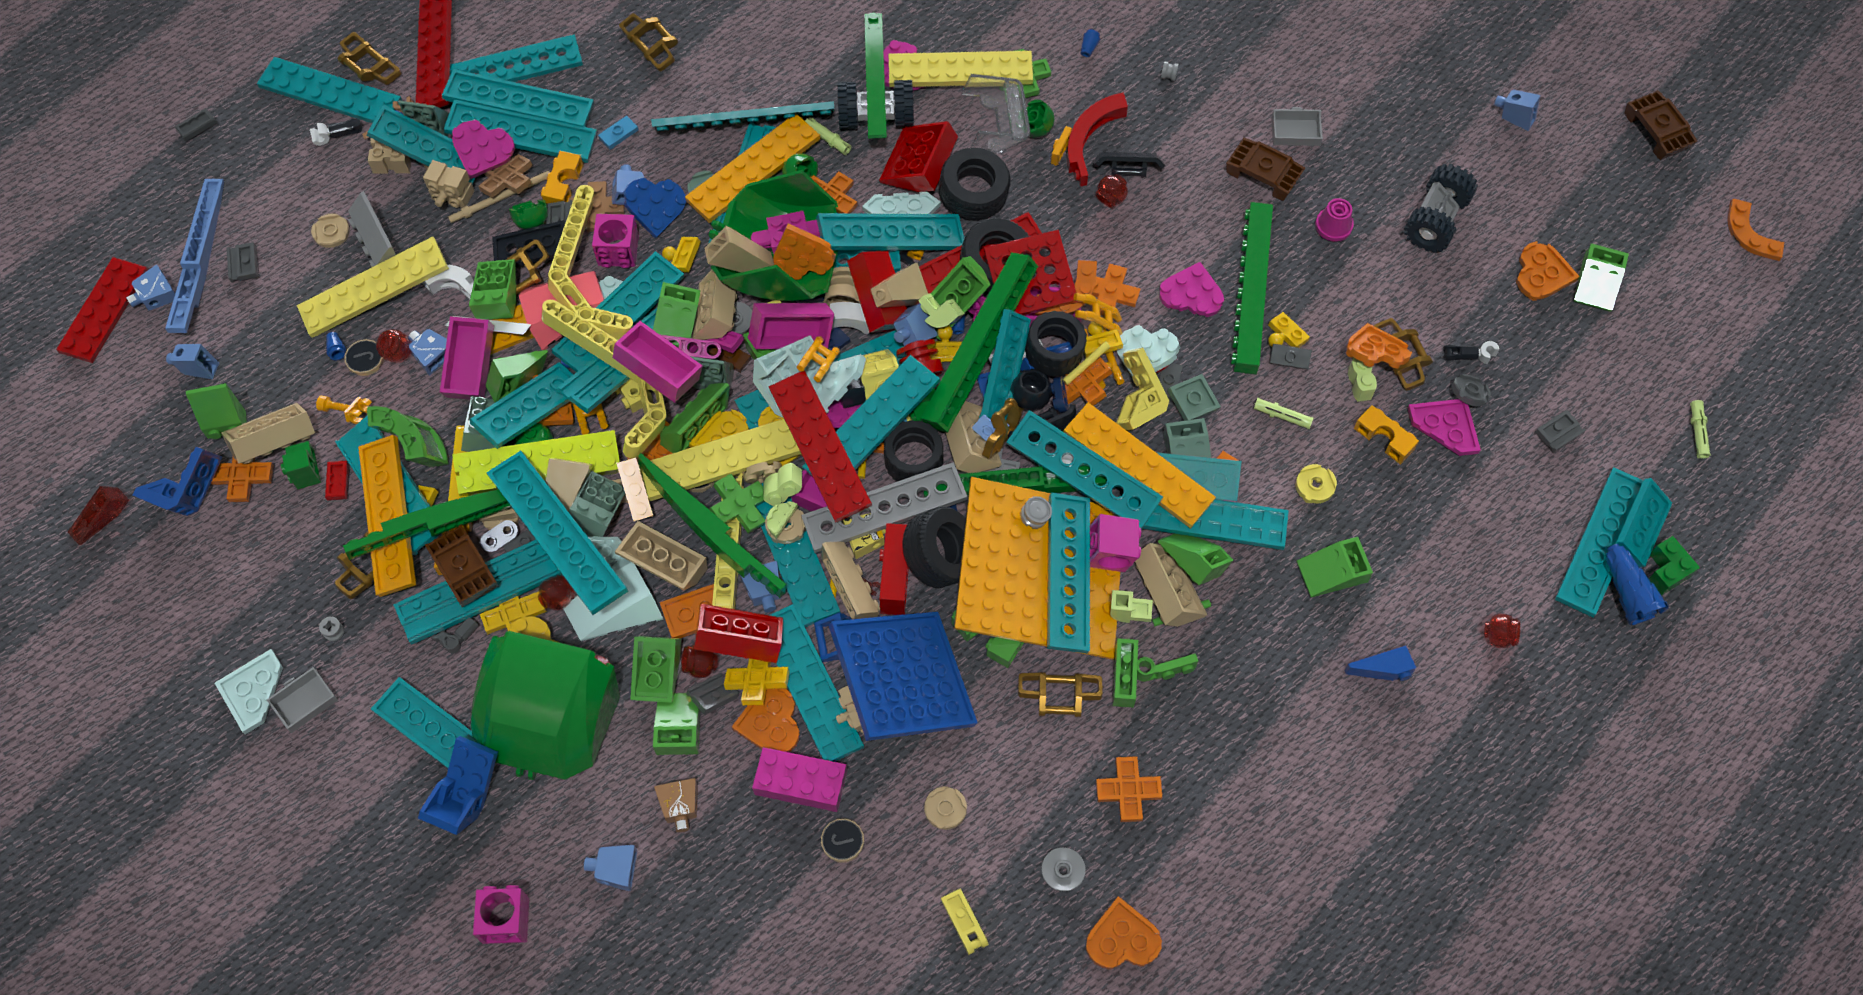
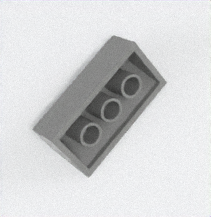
M361 192L348 210L351 216L348 220L353 230L357 228L358 232L355 234L360 243L364 242L365 246L362 248L367 257L371 256L372 260L369 262L374 267L396 254L365 192Z

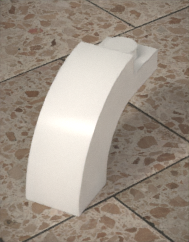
M447 265L449 269L422 282L433 295L445 288H455L460 290L469 299L474 283L469 272L454 265Z
M853 302L830 304V309L834 312L832 328L852 327L862 331L864 334L870 333L861 304Z

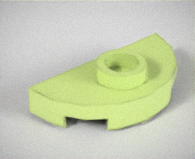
M787 501V503L776 504L769 511L767 527L776 539L797 509V503Z

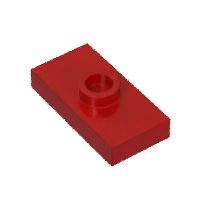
M347 460L327 462L325 490L327 501L347 499L349 463Z

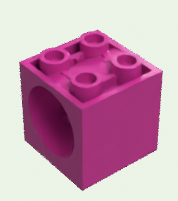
M596 214L592 247L598 266L605 268L611 266H620L622 268L635 267L639 233L634 215ZM616 240H622L621 242L616 244H609Z
M1099 514L1090 525V567L1126 572L1141 555V547L1139 546L1141 528H1139V520Z
M508 885L505 889L485 886L483 890H476L473 935L482 944L527 942L529 897L519 886ZM510 902L514 906V913L511 919L501 926H493L489 921L493 909L501 903Z

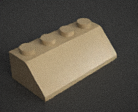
M711 269L699 283L698 290H701L692 339L722 338L734 326L733 315L736 310L734 307L737 298L736 290L720 281Z
M967 401L964 402L949 431L945 432L956 469L967 473H974L1000 467L1002 463L998 453L990 459L982 456L986 441L972 429V426L979 420L982 407Z
M298 403L221 432L234 459L239 464L249 463L254 457L259 455H269L273 452L272 450L279 447H288L294 441L306 440L315 433L307 412Z
M639 521L636 522L615 550V554L683 591L696 585L708 569L706 557Z
M844 542L822 543L821 559L851 619L878 617L880 611L879 604L876 599H872L870 595L871 588L868 582L863 581L861 577L863 575L862 570L858 564L855 565L853 561L854 554L851 548L846 547Z
M1149 543L1141 549L1140 558L1135 561L1136 568L1144 579V585L1149 590L1163 623L1168 626L1178 627L1207 616L1187 572L1178 566L1175 559L1165 552L1159 544Z

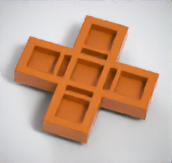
M838 171L827 184L812 175L811 179L837 201V213H852L858 206L856 200L846 195L847 191L854 185V181Z
M1109 263L1105 278L1096 276L1092 295L1098 297V300L1111 307H1115L1116 303L1135 307L1141 289L1123 284L1127 268ZM1100 310V315L1105 316L1104 311Z
M1101 357L1094 361L1069 385L1065 384L1068 404L1082 396L1087 403L1089 402L1094 406L1107 397L1105 391L1098 383L1113 372Z
M233 457L232 463L219 464L211 484H228L226 498L228 502H249L251 484L272 483L274 465L272 462H255V457L249 463L239 464Z
M1116 757L1117 778L1096 779L1097 802L1119 801L1120 821L1140 822L1143 820L1141 800H1162L1161 776L1139 777L1137 757Z

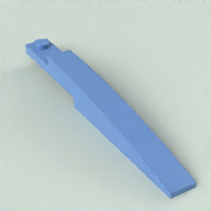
M223 179L204 180L180 262L183 269L165 327L168 333H187L193 310L199 306L224 186Z

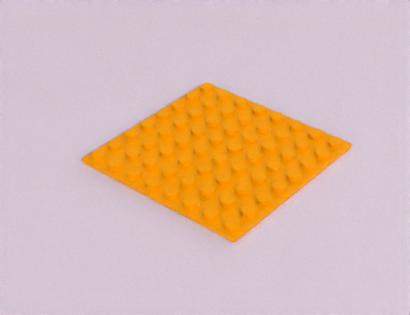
M975 477L970 478L954 629L1047 647L1049 520L1043 527L1032 529L1031 526H1026L1022 522L1020 511L1025 503L1034 496L1042 497L1049 502V495L1051 493ZM1090 502V525L1099 514L1116 516L1098 503ZM1065 512V516L1068 519H1074L1071 512ZM1065 530V535L1068 538H1074L1070 530ZM1065 549V554L1068 557H1074L1072 550ZM1090 567V651L1081 654L1114 659L1117 620L1111 617L1110 612L1112 590H1119L1120 572ZM1070 568L1064 569L1068 576L1074 575ZM1064 587L1065 593L1072 596L1073 590L1070 587ZM1065 606L1064 611L1068 615H1073L1072 608ZM1064 626V631L1072 635L1073 629L1070 626Z

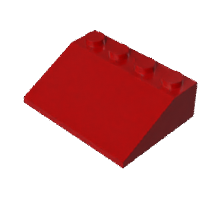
M949 121L903 127L879 179L880 183L916 192L934 191L940 179L943 164L950 156L958 138Z

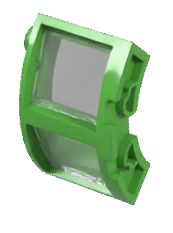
M367 407L368 427L397 435L403 446L406 460L428 467L448 465L444 444L436 431L427 423L386 407Z

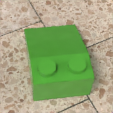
M226 383L186 391V396L200 429L208 439H218L222 436L221 432L247 423L245 409Z
M634 637L630 700L673 702L680 662L681 638Z

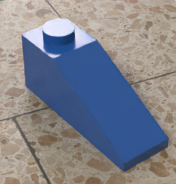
M1403 646L1349 663L1344 671L1347 675L1390 681L1400 679V681H1404L1412 677L1416 666L1407 646Z

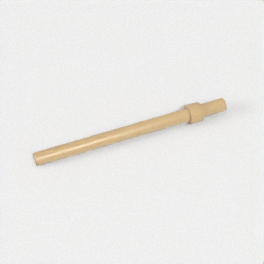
M549 170L531 178L532 184L527 188L546 180ZM507 189L497 194L494 198L489 197L470 207L465 206L461 208V211L448 216L450 223H453L464 217L465 219L469 218L473 213L516 193Z

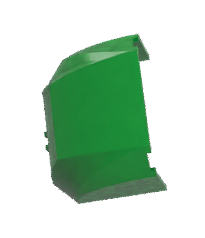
M803 170L747 184L729 202L724 222L712 221L711 226L714 230H710L708 235L713 240L719 234L717 231L721 232L727 226L751 240L753 232L768 229L766 218L804 211L807 222L817 220L818 213H837L836 208L838 204L834 198ZM772 248L767 249L772 253V257H774ZM833 250L836 253L835 261L825 274L820 275L809 270L799 280L790 277L777 265L746 272H738L711 265V268L720 281L745 294L773 300H806L828 292L838 250Z
M507 631L502 637L493 636L485 654L473 696L470 726L474 741L497 751L498 754L495 762L516 767L517 777H522L525 770H528L529 780H534L537 773L566 780L593 767L620 699L614 666L610 663L605 665L595 658L596 653L591 650L513 631Z

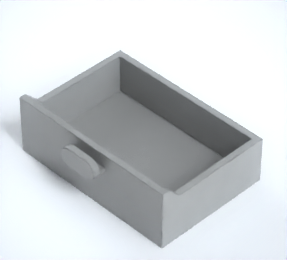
M1301 107L1273 110L1271 118L1273 145L1321 146L1323 139L1321 110H1303Z
M314 667L297 679H289L283 684L284 688L266 699L291 733L338 701Z

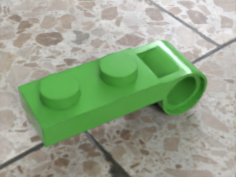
M1192 654L1155 665L1152 659L1142 657L1137 661V679L1142 682L1156 678L1167 680L1180 672L1183 674L1191 673L1198 664L1197 656ZM1147 667L1149 672H1142L1139 668Z

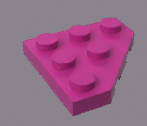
M1460 399L1409 404L1407 409L1412 426L1459 456L1479 454L1481 449L1468 404Z

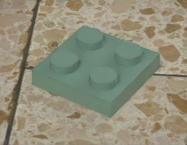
M1202 374L1176 384L1167 390L1184 421L1201 418L1219 410L1221 407Z

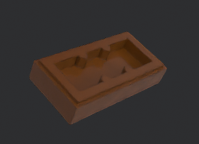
M712 346L708 351L709 355H716L718 352L717 347ZM738 348L734 353L721 349V353L716 359L733 363L734 370L741 373L751 360V356Z

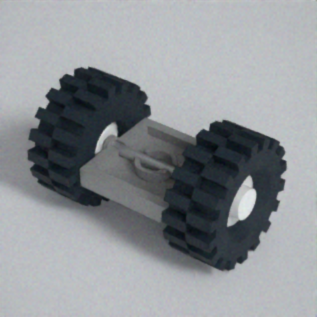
M894 80V93L893 91H885L886 120L895 119L896 127L914 126L912 80ZM838 82L839 128H858V121H868L867 92H856V82Z
M1442 164L1441 167L1438 166L1433 171L1426 185L1428 194L1419 209L1416 208L1412 212L1404 227V234L1407 235V240H1412V245L1416 244L1418 248H1424L1427 252L1432 250V253H1436L1437 250L1442 252L1447 249L1456 231V227H1454L1455 222L1452 221L1459 207L1460 209H1464L1465 206L1468 207L1478 188L1477 180L1473 179L1474 175L1472 173H1467V169L1462 170L1460 169L1461 166L1458 165L1454 167L1453 164H1449L1447 167L1446 164Z

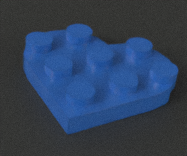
M640 178L629 183L623 192L624 205L627 210L634 215L637 221L654 238L682 212L686 203L684 191L670 179L660 181L655 185L646 178Z

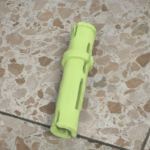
M812 117L805 120L831 148H836L844 155L850 152L851 145L842 140L840 135L829 131Z
M1257 398L1253 409L1270 415L1269 417L1273 418L1275 416L1310 429L1313 417L1279 406V403L1275 402L1273 404Z
M1695 400L1690 403L1692 411L1691 424L1694 427L1697 458L1705 459L1711 456L1706 428L1708 419L1704 413V402L1702 400Z

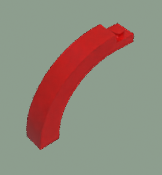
M1124 92L1108 96L1091 105L1082 113L1071 130L1067 151V167L1069 173L1074 172V178L1079 181L1080 187L1087 186L1088 172L1083 157L1085 143L1092 133L1102 125L1127 117L1128 105Z

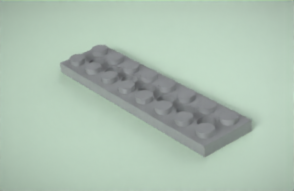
M953 462L866 492L872 503V506L864 509L871 512L868 518H862L860 516L862 511L849 516L852 521L848 525L842 524L841 521L835 523L827 506L801 516L814 553L822 551V543H846L886 529V523L900 524L936 507H948L966 501L968 496ZM939 484H945L947 489L945 491H938L936 487ZM922 490L928 492V496L925 498H920L917 494ZM901 497H907L909 502L902 505L898 500ZM882 504L890 505V509L887 511H881L879 507ZM824 524H831L833 526L830 531L822 530Z

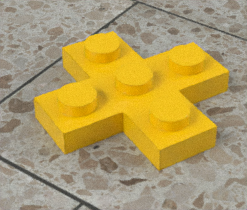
M539 592L520 599L519 596L499 604L497 608L481 613L480 617L488 635L506 627L510 631L517 619L530 616L535 617L545 613L546 610Z
M749 659L747 668H727L724 687L725 690L743 689L741 697L743 706L763 705L766 689L787 688L789 668L770 667L771 662Z

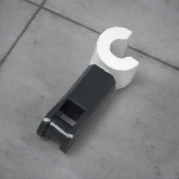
M353 118L345 122L329 124L328 128L323 123H317L318 130L312 128L310 132L312 142L320 146L328 143L329 135H331V138L358 134L362 132L363 127L358 118Z
M1493 341L1485 342L1480 349L1478 346L1446 345L1443 347V351H1445L1444 360H1478L1479 358L1481 362L1488 364L1491 356L1497 355L1499 346Z

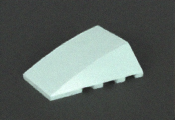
M807 336L754 360L753 383L773 412L778 416L783 417L768 386L801 372L797 369V365L814 342L811 336ZM816 351L817 354L825 358L824 355ZM811 359L804 370L813 385L817 367L821 365Z
M622 557L611 566L629 592L596 614L592 615L578 595L563 606L580 641L607 635L617 630H626V628L636 625H645L647 622L663 620L648 587L634 563Z

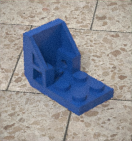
M195 447V450L189 457L186 469L181 474L179 483L163 478L137 487L133 496L185 516L194 514L200 508L222 456Z
M462 736L456 738L447 776L436 784L421 808L418 819L455 835L474 822L484 807L498 752Z

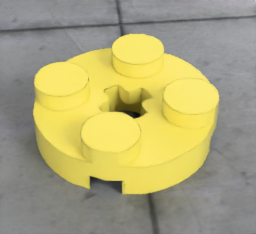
M1312 464L1300 471L1295 485L1298 494L1306 503L1318 504L1328 501L1334 495L1337 481L1331 470H1326L1318 464ZM1313 480L1321 483L1318 488L1312 486Z

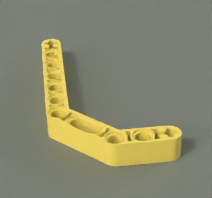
M581 185L576 191L548 273V289L557 302L619 340L633 327V320L626 315L592 308L569 278L593 207V188L588 185ZM565 295H570L577 305H572Z
M546 300L542 304L541 319L543 323L638 383L644 416L625 436L623 453L626 457L637 458L664 429L666 410L662 393L612 358L614 344L618 341L617 339L559 302ZM646 390H653L655 392L657 403L653 404L648 401Z

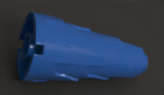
M1619 544L1608 547V552L1605 554L1606 562L1614 578L1613 582L1620 596L1619 600L1629 625H1636L1654 618L1655 614H1657L1656 610L1660 614L1668 610L1667 602L1664 601L1654 583L1651 584L1643 569L1639 568L1630 552L1624 546H1619Z

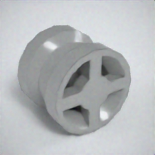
M1164 61L1161 79L1168 78L1175 82L1179 64H1169V62Z
M326 617L319 624L320 632L329 641L339 640L344 634V627L335 617Z

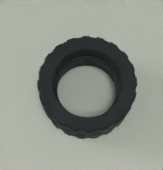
M1063 311L1045 312L1036 317L1029 328L1025 346L1026 358L1029 364L1035 370L1052 377L1069 374L1079 365L1085 350L1087 334L1083 324L1073 315ZM1046 335H1058L1068 340L1073 349L1064 353L1051 352L1041 345L1039 339Z
M920 420L901 422L884 441L885 468L889 476L896 482L943 465L944 446L942 437L937 429L933 428L929 423H924ZM917 442L926 445L932 451V456L921 464L910 465L900 461L895 456V453L902 445Z

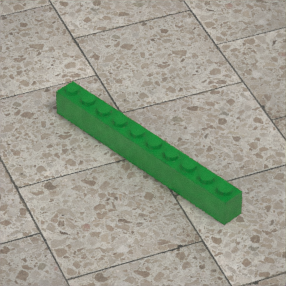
M1251 202L1249 209L1245 210L1244 220H1247V224H1244L1243 236H1246V240L1242 241L1241 251L1245 252L1240 260V267H1243V272L1240 271L1238 283H1242L1241 288L1238 287L1237 299H1240V304L1236 305L1235 315H1239V318L1235 320L1234 331L1237 332V337L1234 336L1232 348H1236V351L1232 353L1231 357L1234 372L1257 375L1260 366L1273 204Z
M1011 252L921 416V419L925 423H929L933 428L948 432L996 345L1004 309L1015 310L1038 268V265L1029 255Z

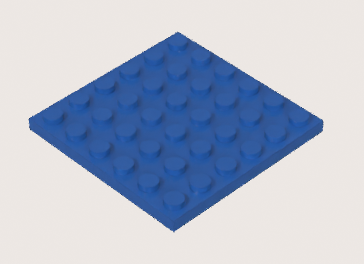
M938 612L831 621L828 625L866 741L968 728L978 724Z

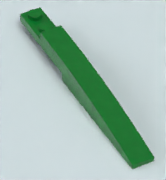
M882 13L864 14L868 138H887Z
M642 453L638 455V465L651 483L683 521L721 559L743 578L750 573V576L756 582L760 581L765 585L766 590L770 594L777 595L779 598L785 594L786 583L730 538L731 528Z
M1081 466L1078 471L1080 474L1086 475L1090 472V468L1088 466ZM1043 467L959 474L968 497L971 477L1046 493L1078 491L1046 469L1043 470ZM1099 476L1095 480V483L1099 486H1103L1107 482V479L1103 476ZM939 484L936 489L938 491H945L947 486ZM924 490V497H927L928 492Z
M499 490L475 494L382 522L380 524L383 531H374L368 534L367 537L350 540L343 547L348 559L351 560L429 530L431 537L459 527V525L470 523L511 506Z

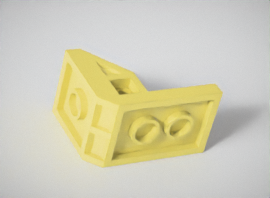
M1144 348L1133 349L1123 353L1124 363L1131 370L1134 383L1140 388L1126 396L1116 422L1125 430H1133L1166 412L1169 399Z
M889 349L863 355L866 361L860 380L865 387L866 400L899 367L896 357ZM909 415L906 417L907 421L910 420Z

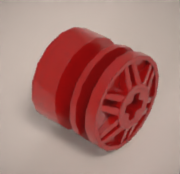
M934 339L915 341L896 351L898 357H903L899 360V364H902L911 355L936 376L944 373L941 359L931 358L939 352L938 349H931L936 346Z

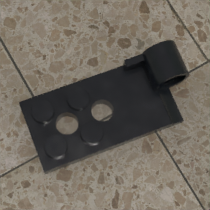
M562 220L493 236L494 261L506 260L517 253L516 250L525 247L535 239L540 240L549 254L547 260L553 261L565 221ZM537 244L525 251L533 263L538 262L543 257V253ZM517 247L514 252L509 253L511 248ZM580 247L574 263L580 260ZM521 259L515 262V268L525 265Z

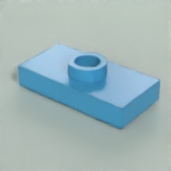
M625 116L600 133L598 137L611 150L636 133L638 126L628 116Z

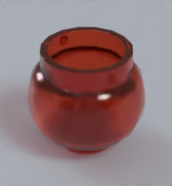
M1118 174L1103 177L1098 183V190L1095 192L1096 198L1107 207L1113 209L1126 199L1128 195L1127 181Z
M390 329L380 334L376 342V349L383 359L396 362L408 358L411 354L409 349L411 342L402 331Z
M561 574L545 579L539 586L537 597L545 609L549 608L553 611H559L570 604L571 599H574L576 593Z
M1504 613L1493 615L1490 621L1485 623V638H1489V643L1496 648H1509L1511 645L1513 647L1518 646L1521 628L1520 619H1514L1512 616Z
M694 644L691 647H684L681 657L682 673H688L691 677L700 679L708 677L712 670H716L718 664L717 654L694 649Z

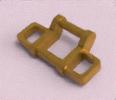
M633 13L619 24L621 30L627 35L628 40L634 42L644 53V57L658 71L665 70L675 61L669 48L676 46L678 40L675 36L670 35L657 17L642 20ZM633 21L640 23L630 32L625 29ZM656 29L664 38H661L651 48H648L639 38L648 30ZM666 50L669 55L668 58L661 64H657L653 59Z
M352 32L340 42L345 53L338 56V61L342 65L348 66L362 81L376 79L388 85L401 75V71L396 65L375 51L372 45L361 38L356 32ZM354 40L361 43L351 52L347 48ZM367 53L378 61L370 69H361L355 64ZM388 68L394 71L387 77L380 75Z
M533 240L525 247L516 250L517 253L506 259H514L515 262L521 259L530 273L529 278L516 286V295L532 284L542 281L537 268L549 258V254L540 240ZM537 244L543 253V257L533 264L525 251Z
M1393 318L1375 324L1374 326L1379 329L1392 325L1397 331L1392 336L1402 341L1411 340L1419 356L1409 360L1404 365H1400L1399 368H1393V371L1398 376L1405 391L1423 385L1425 377L1421 367L1432 364L1433 360L1424 350L1418 338L1417 330H1402ZM1417 368L1420 379L1407 384L1402 374Z
M1008 398L1004 406L992 415L991 422L995 431L988 437L982 456L988 459L1001 451L1004 443L1008 440L1009 432L1015 431L1019 425L1024 409L1018 407L1017 402L1013 398Z
M346 552L337 556V559L346 571L335 581V585L346 597L353 599L372 585L374 580L373 570L366 576L348 559ZM352 575L361 584L352 591H348L342 584Z
M1043 672L1019 674L1018 696L1020 698L1039 699V716L1062 714L1081 717L1082 701L1102 699L1101 676L1075 674V676L1046 675ZM1039 680V692L1023 690V681ZM1082 682L1098 684V692L1082 693ZM1046 683L1075 684V707L1046 706Z

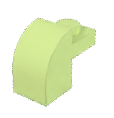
M931 294L923 295L918 300L922 310L930 315L925 319V322L933 327L941 328L951 325L965 314L954 299L946 301L941 306Z
M1112 590L1110 615L1120 622L1130 623V620L1151 622L1153 600L1133 598V592Z

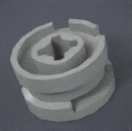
M1036 496L1030 498L1020 511L1022 522L1026 526H1031L1032 529L1043 527L1052 515L1050 503L1046 499Z

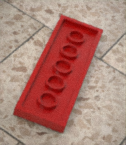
M112 257L56 350L61 354L93 363L128 306L129 301L126 297L136 292L132 281L148 271L147 267Z

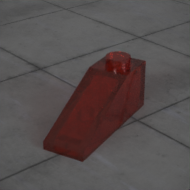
M99 486L68 530L69 535L78 545H82L119 516L129 499L118 487Z

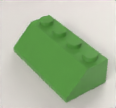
M969 256L959 261L931 292V295L940 306L946 301L954 299L962 311L966 313L991 285L981 266ZM957 321L949 326L952 328L957 323Z
M709 384L705 389H701L697 397L693 401L688 402L685 410L681 414L678 413L673 418L672 423L669 426H665L660 432V445L672 453L688 449L689 443L712 416L719 411L721 413L724 412L728 407L729 384Z

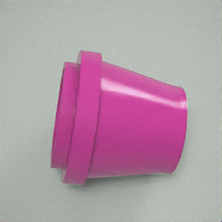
M1336 198L1331 200L1326 208L1317 216L1315 227L1319 235L1329 241H1342L1349 237L1354 226L1352 206L1345 199Z

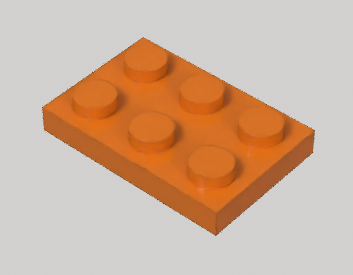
M714 584L660 602L672 638H683L696 633L701 604L712 605Z

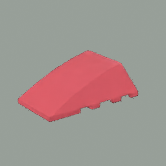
M595 271L569 277L592 308H596L604 300ZM548 282L531 286L521 291L519 299L526 322L531 324L529 329L541 350H546L552 341H557L563 337L559 332L543 323L541 319L542 304L546 300H557L549 291ZM565 295L572 305H577L570 295Z

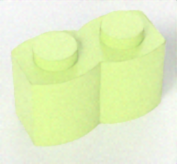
M1353 358L1348 369V377L1353 384V396L1358 402L1371 400L1377 387L1376 378L1371 372L1372 367H1368L1362 361Z
M788 463L782 466L778 473L769 475L764 480L763 500L774 507L776 504L784 503L787 497L797 494L802 488V469L793 463Z

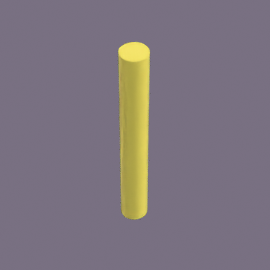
M1105 341L1063 379L1064 383L1069 385L1111 347L1109 343Z

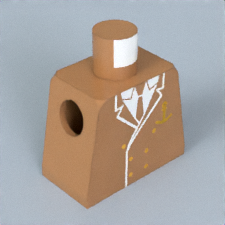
M695 778L654 786L666 822H675L676 832L688 831V819L697 818L698 786Z

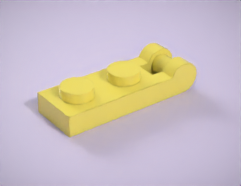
M961 888L942 897L941 901L967 954L974 953V950L979 947L984 948L988 946L987 939ZM975 933L977 939L970 942L968 936Z

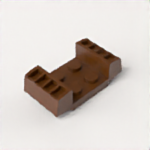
M1658 90L1627 102L1624 112L1625 116L1631 123L1640 120L1657 142L1653 153L1659 160L1689 149L1697 142L1689 123L1671 100L1665 98Z
M1244 137L1226 162V172L1229 175L1238 179L1243 172L1273 187L1272 196L1282 201L1285 200L1305 170V167L1295 162L1292 157L1260 141L1255 142Z
M462 525L425 545L461 607L499 587Z

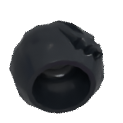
M1035 369L1020 371L1010 388L1013 399L1017 402L1018 407L1027 411L1044 408L1052 397L1049 378L1045 373Z

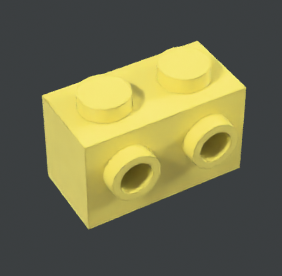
M631 378L615 391L617 395H622L621 401L626 409L630 408L632 413L643 408L638 383ZM646 390L648 401L653 403L649 390Z

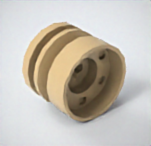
M849 267L834 268L829 290L825 293L824 303L829 307L831 303L836 302L860 304Z

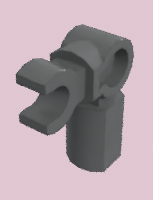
M468 618L454 631V635L443 630L438 635L430 637L436 642L440 641V644L449 653L454 654L461 649L462 641L465 642L479 625L473 619Z

